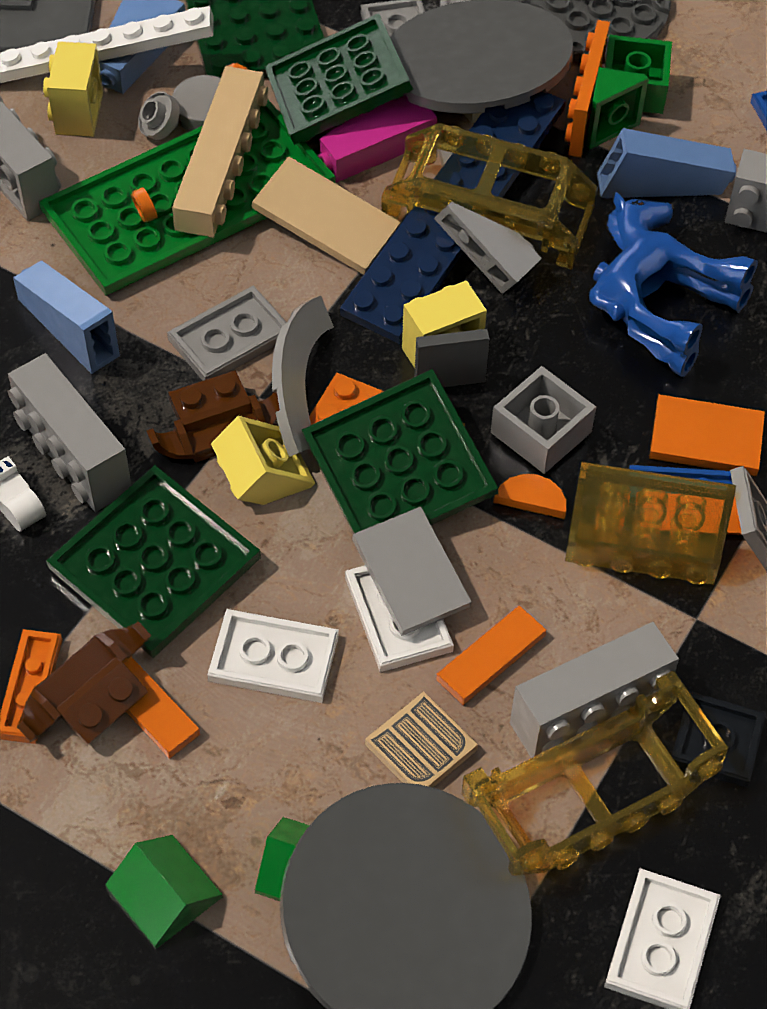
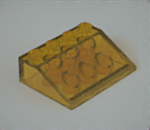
M581 462L565 561L573 562L583 567L598 566L611 568L621 573L637 572L649 574L660 579L668 577L687 580L693 584L707 583L714 585L721 562L736 485Z

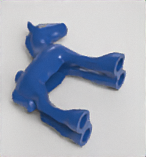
M615 192L614 203L616 209L609 214L607 226L614 237L613 239L623 251L610 264L601 262L598 265L593 279L597 282L589 292V300L594 306L606 311L613 321L622 319L627 325L629 336L643 344L658 360L668 363L671 371L679 376H685L693 367L699 353L702 324L688 321H668L655 316L646 307L643 298L658 290L664 281H670L684 286L710 301L726 305L739 313L747 304L752 294L753 286L750 282L757 268L758 261L746 256L712 259L695 253L669 234L651 231L670 222L673 216V209L669 203L639 199L625 202L621 195ZM693 271H696V272H698V273H700V274H703V275H705V276H708V277L713 278V279L718 280V281H714V280H711V279H707V278H705V277H703V276H701V275H699V274H697V273H695V272H693Z

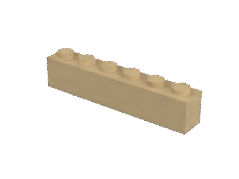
M225 66L172 206L175 231L214 238L218 224H224L227 200H232L234 196V179L242 173L244 164L243 154L250 151L252 129L258 128L260 107L265 106L267 103L268 87L264 86L263 72Z

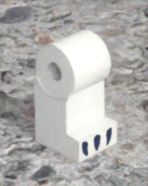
M7 456L0 460V511L20 532L44 518L46 512L37 495L30 489L29 485L18 473L16 465Z

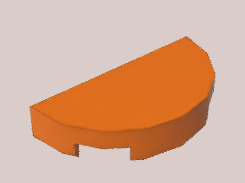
M521 474L510 477L499 486L498 494L494 495L493 503L562 519H565L566 499L561 488L552 480L537 474Z

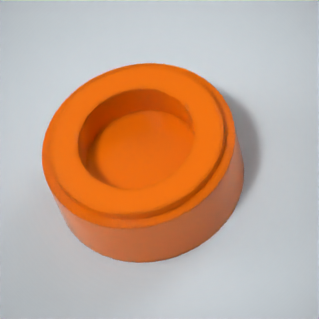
M142 187L133 191L131 197L142 220L148 223L158 218L153 202L145 188Z

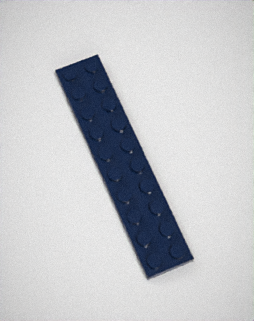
M540 91L530 96L529 102L512 108L504 109L503 105L485 108V113H481L342 304L340 315L400 344L403 335L404 304L409 303L415 298L435 293L464 253L434 218L451 202L489 218L565 110L566 100L548 92L543 93Z

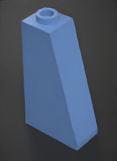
M122 0L109 28L125 25L133 21L139 22L156 18L160 15L184 12L185 3L178 0ZM167 47L99 61L103 86L124 94Z
M622 128L597 175L600 195L603 198H614L615 192L619 193L622 198L722 195L728 184L735 179L737 166L733 161L731 148Z
M42 260L13 277L18 300L91 374L120 356L113 312L104 304Z

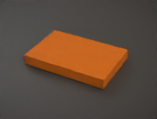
M659 394L649 459L722 471H730L731 469L743 466L750 475L757 476L760 466L765 411Z

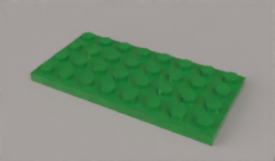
M267 99L266 105L260 107L258 128L252 129L251 132L252 143L250 151L243 154L244 164L242 173L234 179L235 191L233 199L226 202L224 224H218L214 238L175 231L172 206L203 126L40 200L39 204L41 211L105 296L268 218L252 209V201L288 156L335 183V175L305 141L293 144L282 114ZM142 187L145 188L158 215V218L148 223L144 222L140 217L131 197L133 191Z

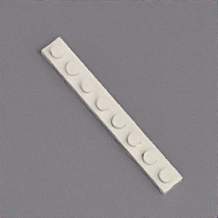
M210 6L191 8L184 12L160 15L156 18L139 22L133 21L108 29L101 28L94 32L70 35L63 39L39 42L23 48L8 49L0 52V83L49 73V57L51 54L55 55L58 41L97 44L99 61L212 37V10Z

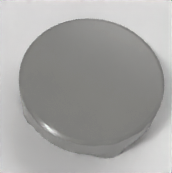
M211 75L194 76L184 80L175 88L172 96L179 103V120L185 130L192 131L203 126L221 78Z

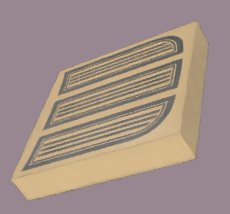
M424 691L365 739V746L402 783L420 784L429 787L436 786L473 755L478 748V744Z

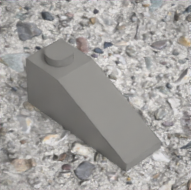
M454 202L447 205L434 218L502 294L515 285L542 259L535 251L533 245L518 232Z

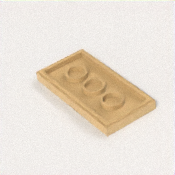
M289 156L252 201V209L363 275L401 224L398 220Z

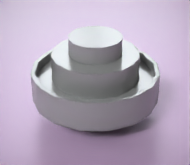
M165 92L152 94L144 102L140 110L138 126L141 133L153 140H162L175 130L180 114L177 99Z

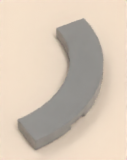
M321 295L302 303L291 312L288 322L283 324L280 329L273 353L272 391L277 393L280 408L276 412V418L289 457L309 449L301 431L311 425L305 390L307 362L311 349L317 339L327 330L334 328Z

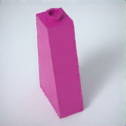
M404 95L399 99L391 100L374 108L369 113L360 114L335 127L320 139V154H318V157L335 175V182L337 183L436 141L438 117L432 110L409 102L408 97Z

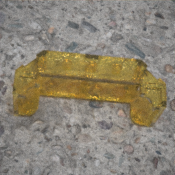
M437 123L407 135L405 139V153L393 183L385 187L381 196V211L398 220L401 207H407V214L415 206L440 213L447 205L454 202L518 232L521 236L542 241L541 251L547 252L549 247L557 249L559 255L556 265L572 269L595 206L597 186L567 157L560 156L554 152L530 148L521 143H512L490 135L463 130L457 126ZM438 149L487 162L480 182L475 189H468L427 178L422 173L425 165L435 163ZM410 162L415 163L410 176L403 180ZM501 166L556 181L548 205L545 208H537L492 195L491 191ZM564 199L575 207L586 209L576 237L558 219Z
M674 671L657 678L655 683L660 690L647 697L644 694L637 696L633 707L503 773L497 767L491 770V776L487 777L482 767L463 776L461 794L468 804L479 808L509 858L508 870L512 876L545 873L555 867L558 870L569 867L579 858V854L591 848L593 851L603 849L613 841L615 835L625 830L628 833L639 830L648 822V818L659 812L662 815L673 812L682 804V800L701 783L721 771L728 746ZM677 699L680 700L712 746L711 749L700 754L688 765L685 775L652 728V724L676 703ZM634 740L641 745L668 786L611 814L582 771L581 766L628 741ZM558 777H564L569 781L596 823L551 847L545 839L531 842L508 804ZM492 808L496 809L520 846L519 849L514 845Z

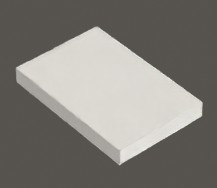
M366 566L345 571L346 582L380 672L453 652L454 645L443 619L401 636Z
M226 609L207 675L208 682L322 703L339 637V629Z
M640 868L604 987L666 1009H690L721 895Z

